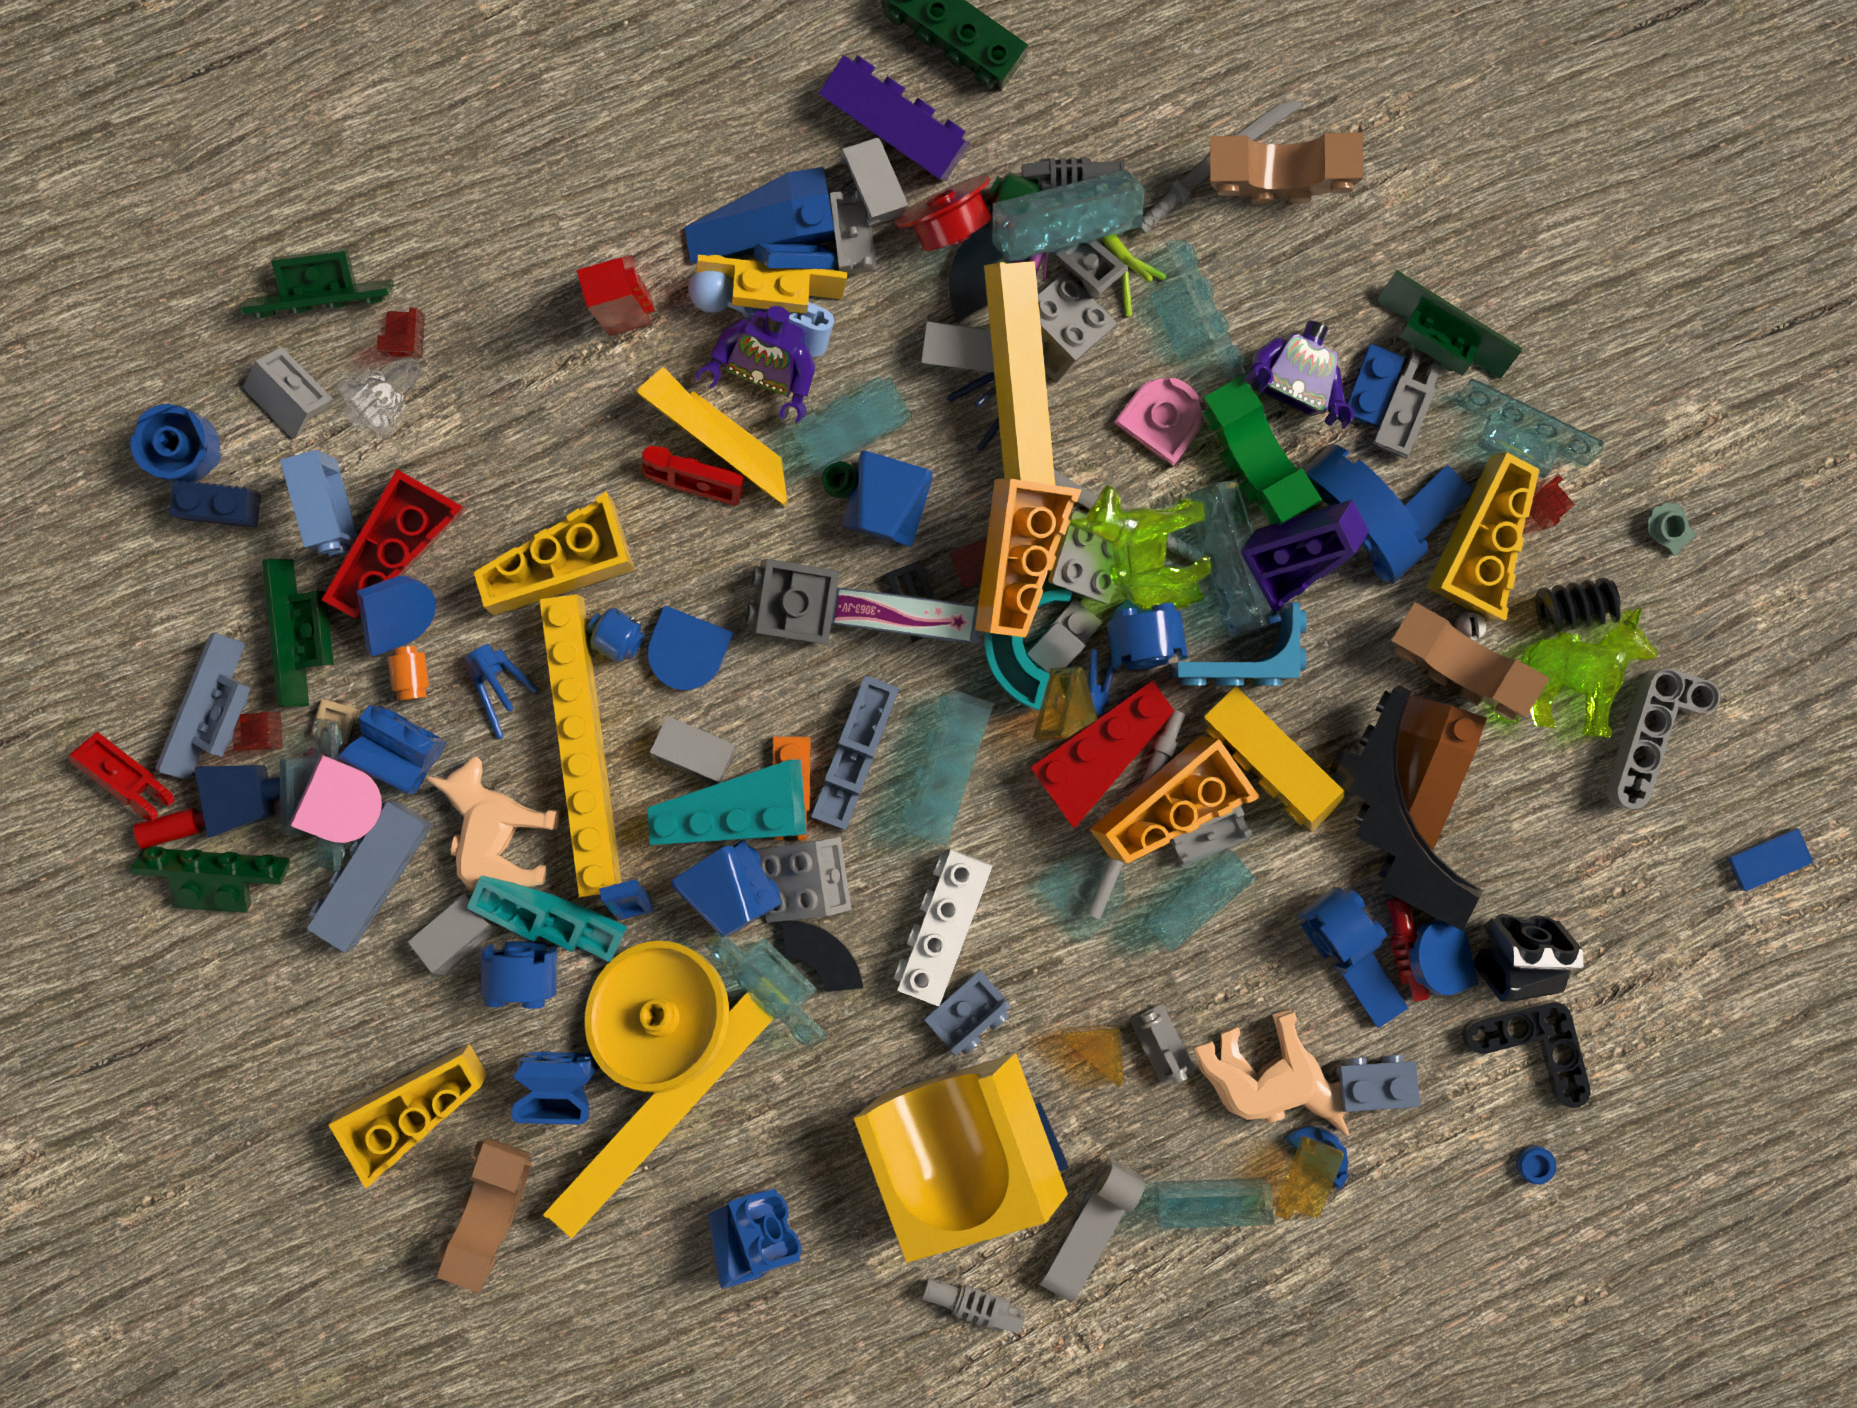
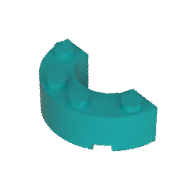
M1048 571L1042 586L1044 591L1037 609L1051 603L1067 604L1070 601L1072 591L1049 583L1048 579L1051 571ZM984 632L983 642L986 661L999 686L1020 704L1039 711L1050 674L1037 668L1027 657L1023 645V637Z

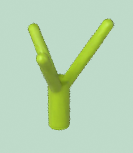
M1113 231L1107 233L1102 238V242L1108 250L1122 261L1127 268L1129 266L1146 282H1152V276L1160 280L1166 279V274L1133 257ZM1127 270L1121 276L1125 316L1131 317V293Z

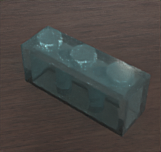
M876 377L861 386L862 393L851 399L848 395L842 396L829 404L830 411L817 417L816 413H813L796 424L798 429L793 431V435L816 475L823 472L830 464L848 458L912 421V415L890 377L883 381L880 377Z
M1224 849L1143 919V922L1161 943L1172 952L1254 882L1256 877L1233 850Z
M1266 1178L1154 1182L1155 1219L1160 1229L1274 1225L1273 1191Z

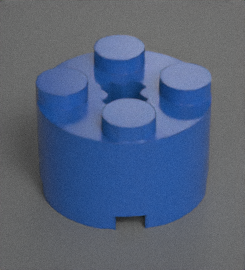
M161 404L146 410L136 422L137 427L134 435H131L130 441L133 457L143 470L157 478L172 483L176 479L196 482L207 476L220 462L218 434L214 426L198 413L177 405Z
M1174 603L1152 606V612L1137 614L1136 608L1118 610L1114 612L1115 617L1106 624L1112 664L1115 670H1119L1122 663H1126L1127 670L1167 665L1169 664L1168 657L1177 655L1178 662L1188 658L1182 615L1180 611H1175Z
M1334 886L1298 914V919L1306 920L1301 924V927L1317 951L1324 958H1327L1329 955L1333 956L1338 961L1333 967L1339 972L1346 974L1381 947L1382 940L1387 937V934L1375 919L1370 920L1363 911L1365 903L1355 890L1350 889L1345 892L1343 889Z
M509 941L505 942L504 949L494 950V944L481 948V996L484 997L485 1006L503 1007L507 1005V1002H522L523 1008L536 1009L544 1007L545 999H550L557 994V947L553 946L547 951V943Z

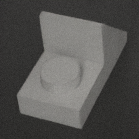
M1084 230L1056 253L1060 263L1082 281L1092 299L1101 294L1128 270L1122 261Z
M1075 598L1030 649L1027 657L1043 671L1049 673L1052 679H1055L1084 649L1085 643L1103 622Z

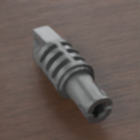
M1070 157V159L1060 158L1057 160L1055 158L1041 159L1040 162L1022 164L1021 177L1036 183L1041 191L1056 192V190L1066 191L1070 189L1071 191H1077V189L1085 191L1091 188V185L1124 184L1125 166L1124 160L1091 162V159H1087V157H1081V159Z

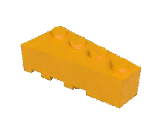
M995 479L976 617V631L1019 637L1027 636L1044 591L1042 586L1048 571H1051L1056 560V556H1054L1061 536L1065 535L1070 523L1068 519L1074 502H1078L1082 489L1016 479Z
M1200 736L1091 827L1090 831L1110 858L1128 864L1170 843L1171 839L1183 833L1188 834L1200 828L1199 825L1213 818H1220L1232 812V809L1244 803H1250L1260 798V796L1221 741L1217 738Z

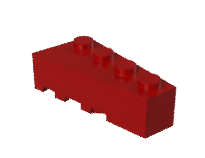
M632 254L576 270L587 308L609 336L652 325L649 314L655 312L653 300L649 290L647 291L645 283H642L640 275L637 273Z
M396 469L322 600L355 619H361L357 591L397 576H403L455 523L467 508Z
M1153 680L1148 681L1103 713V715L1030 765L1029 768L1070 826L1075 829L1175 710Z

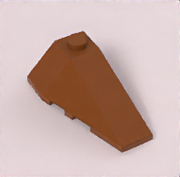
M1410 695L1402 716L1397 745L1398 775L1405 803L1413 821L1423 838L1434 850L1475 755L1487 718L1451 705Z

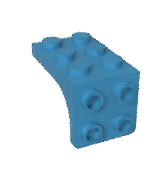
M1290 602L1283 605L1281 608V629L1278 642L1272 652L1258 662L1171 663L1170 679H1179V686L1206 685V679H1216V686L1244 685V679H1253V686H1282V679L1300 678V671H1305L1307 661L1306 649L1300 648V633H1305L1307 626L1306 611L1300 610V602Z

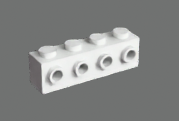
M951 848L947 856L940 854L933 875L939 877L935 890L927 888L920 910L926 912L921 926L914 923L907 941V945L913 946L908 960L900 959L893 978L900 981L897 991L940 1006L993 867L992 864Z

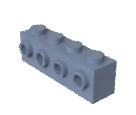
M396 800L387 801L385 805L382 804L380 816L374 827L365 837L357 839L350 848L349 854L352 855V858L345 868L341 866L332 876L329 882V886L332 889L326 899L320 898L310 911L309 917L312 921L307 930L344 953L354 950L434 824Z

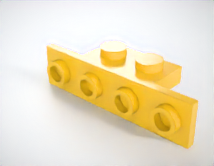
M698 255L696 273L716 271L724 273L733 279L732 305L761 309L780 306L788 312L807 314L809 296L842 300L847 280V272L835 271L833 269L767 268L755 259L740 260L724 258L719 255Z

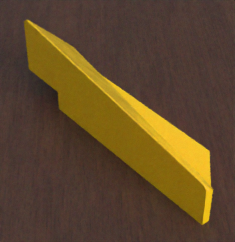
M663 367L638 388L636 392L642 399L737 472L744 475L745 478L786 507L788 498L783 461L779 455L696 392L692 391L689 394Z

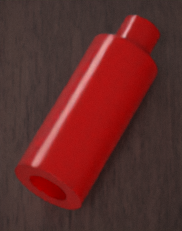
M193 807L157 817L152 822L142 821L135 823L134 835L137 844L141 849H146L200 834L203 831V826H205L203 811L198 812Z

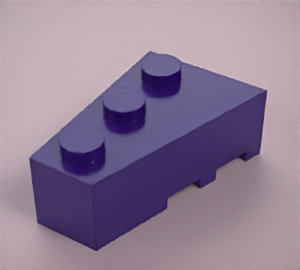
M1353 499L1294 517L1281 525L1272 524L1256 529L1240 552L1273 613H1276L1285 603L1296 595L1302 594L1308 586L1320 577H1325L1355 555L1369 530Z

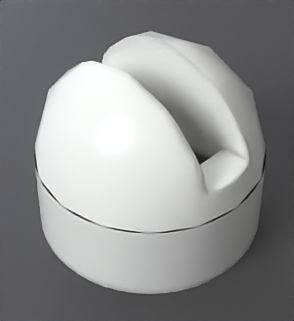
M1466 612L1456 619L1454 628L1473 641H1476L1485 634L1486 622L1480 614ZM1469 617H1474L1476 635L1472 636Z

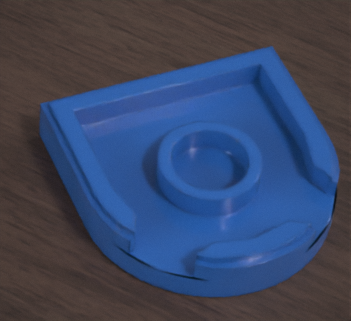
M397 576L357 591L366 650L372 657L412 642L426 631L435 615L436 600L434 594L423 582L411 579L409 576Z
M664 605L648 647V659L651 669L661 682L671 688L679 690L700 688L710 682L719 672L734 632Z
M1436 918L1422 924L1417 929L1416 934L1418 935L1414 948L1410 949L1409 955L1413 975L1419 984H1423L1435 996L1453 995L1479 984L1465 927L1461 931Z

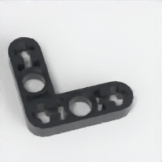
M1546 1000L1475 1018L1464 1026L1462 1037L1465 1045L1480 1054H1488L1539 1041L1554 1097L1560 1103L1570 1108H1579L1589 1100L1591 1094L1590 1084L1572 1014L1564 1004L1553 1000ZM1550 1009L1561 1013V1018L1556 1020L1557 1030L1561 1033L1566 1032L1567 1036H1555L1548 1039V1035H1556L1553 1025L1545 1022L1544 1019L1550 1016ZM1514 1017H1522L1526 1022V1030L1519 1037H1512L1507 1029L1509 1021ZM1497 1021H1498V1029H1497V1027H1496L1495 1024H1494V1023L1497 1022ZM1481 1027L1487 1032L1499 1030L1504 1040L1500 1041L1499 1036L1491 1035L1485 1037V1044L1481 1045L1476 1040H1472V1036L1477 1035V1028ZM1559 1044H1567L1571 1049V1057L1564 1064H1557L1553 1059V1050ZM1576 1068V1072H1568ZM1558 1071L1568 1072L1570 1081L1579 1086L1580 1089L1574 1092L1575 1098L1572 1099L1570 1096L1563 1094V1090L1568 1089L1569 1085L1567 1077L1562 1074L1557 1075Z

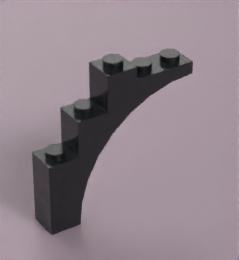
M1397 685L1392 693L1386 690L1383 693L1375 710L1381 713L1375 726L1371 724L1367 726L1359 742L1365 748L1362 749L1352 744L1346 752L1339 750L1329 770L1335 772L1332 779L1342 789L1371 803V805L1363 803L1354 823L1360 825L1355 836L1396 856V858L1388 856L1379 873V876L1385 878L1380 889L1463 931L1483 890L1458 875L1435 854L1418 831L1406 806L1398 775L1397 745L1402 716L1412 691Z

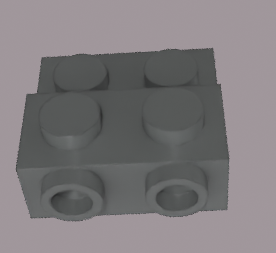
M771 559L761 560L760 566H754L751 575V588L757 589L755 603H748L745 614V624L751 625L750 633L828 645L839 571Z

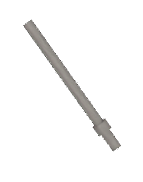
M1175 710L1168 718L1162 734L1156 736L1151 748L1154 750V753L1140 786L1164 767L1168 756H1173L1178 744L1175 742V739L1186 714ZM1109 858L1087 910V915L1100 920L1123 862Z

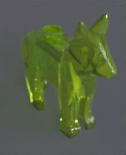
M1106 485L1089 510L1087 517L1070 520V526L1092 533L1112 543L1115 564L1110 567L1111 579L1115 586L1120 588L1122 595L1140 609L1152 610V606L1163 603H1174L1175 608L1190 607L1191 603L1204 601V596L1198 582L1211 573V563L1208 555L1199 557L1194 564L1185 568L1164 566L1168 534L1204 521L1205 513L1202 502L1197 500L1191 501V498L1183 497L1178 499L1177 504L1169 508L1151 509L1136 507L1123 510L1116 489Z
M1640 607L1634 611L1631 609L1627 610L1620 623L1609 631L1596 645L1580 642V635L1559 632L1557 633V639L1543 638L1524 650L1519 661L1550 678L1531 709L1534 726L1556 729V721L1551 715V704L1563 684L1585 695L1583 735L1611 738L1612 730L1608 726V715L1613 699L1624 681L1628 662L1630 659L1653 660L1659 654L1643 630L1638 627L1642 612ZM1499 714L1497 716V721L1518 724L1519 717L1512 722Z

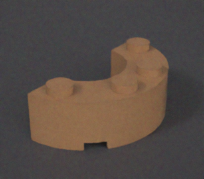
M1363 132L1324 133L1320 138L1312 141L1284 145L1258 143L1250 140L1248 135L1210 136V184L1217 190V195L1250 197L1254 204L1273 203L1274 198H1289L1290 203H1307L1311 201V196L1331 192H1352L1353 185L1363 179Z
M1416 602L1412 605L1391 640L1396 647L1394 654L1410 664L1416 662L1428 670L1426 678L1442 687H1445L1447 683L1461 690L1458 696L1475 706H1478L1482 701L1494 707V711L1512 722L1517 717H1527L1550 679L1517 659L1502 656L1478 644L1455 629L1448 620Z
M487 1138L485 1141L478 1140L470 1160L475 1162L469 1178L470 1181L474 1182L471 1193L466 1192L461 1201L458 1213L462 1214V1218L450 1241L444 1240L439 1249L436 1262L441 1263L437 1278L480 1293L496 1262L494 1257L501 1242L504 1243L519 1206L532 1164L527 1159H532V1153L492 1138Z

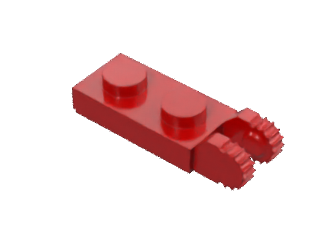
M657 445L648 446L642 451L643 463L641 472H643L645 478L665 484L673 489L734 506L739 505L743 492L744 475L726 467L717 468L700 463L694 458H682L671 455L667 448L657 447Z
M95 732L69 755L70 763L126 806L130 805L133 811L146 821H154L158 817V812L151 803H148L147 800L140 796L144 790H147L149 795L163 806L169 807L175 801L173 794L154 779V774L99 732Z

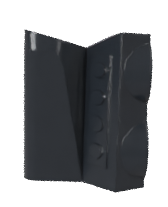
M1499 914L1495 919H1490L1483 926L1494 949H1481L1474 961L1476 970L1501 1002H1512L1563 993L1571 970L1584 968L1583 949L1560 921L1540 915L1531 916L1529 920H1522L1512 915Z

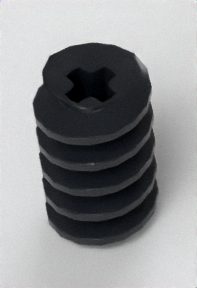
M1604 577L1597 579L1595 583L1591 580H1585L1580 586L1575 582L1569 583L1566 588L1562 585H1555L1551 591L1546 587H1542L1537 590L1535 595L1536 613L1542 630H1546L1547 624L1550 623L1553 631L1559 633L1562 621L1566 622L1570 631L1575 630L1576 619H1580L1584 628H1589L1591 616H1594L1597 624L1601 626L1605 624L1606 614L1608 613L1613 623L1620 621L1621 601L1618 589L1614 581H1609Z

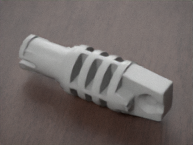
M928 1277L923 1291L922 1300L953 1310L952 1314L955 1317L964 1318L965 1321L975 1322L976 1325H983L991 1330L999 1331L1003 1329L1020 1333L1025 1319V1311L1010 1305L1009 1300L998 1295H991L989 1292H982L978 1288H971L967 1284L965 1286L961 1285L959 1288Z

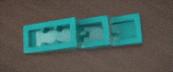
M481 875L467 906V909L533 942L538 936H541L570 952H573L576 946L608 962H611L628 928L593 910L560 897Z

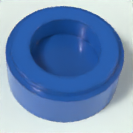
M1530 1145L1519 1152L1516 1159V1168L1520 1176L1529 1183L1541 1185L1550 1181L1555 1175L1556 1160L1552 1153L1544 1147Z

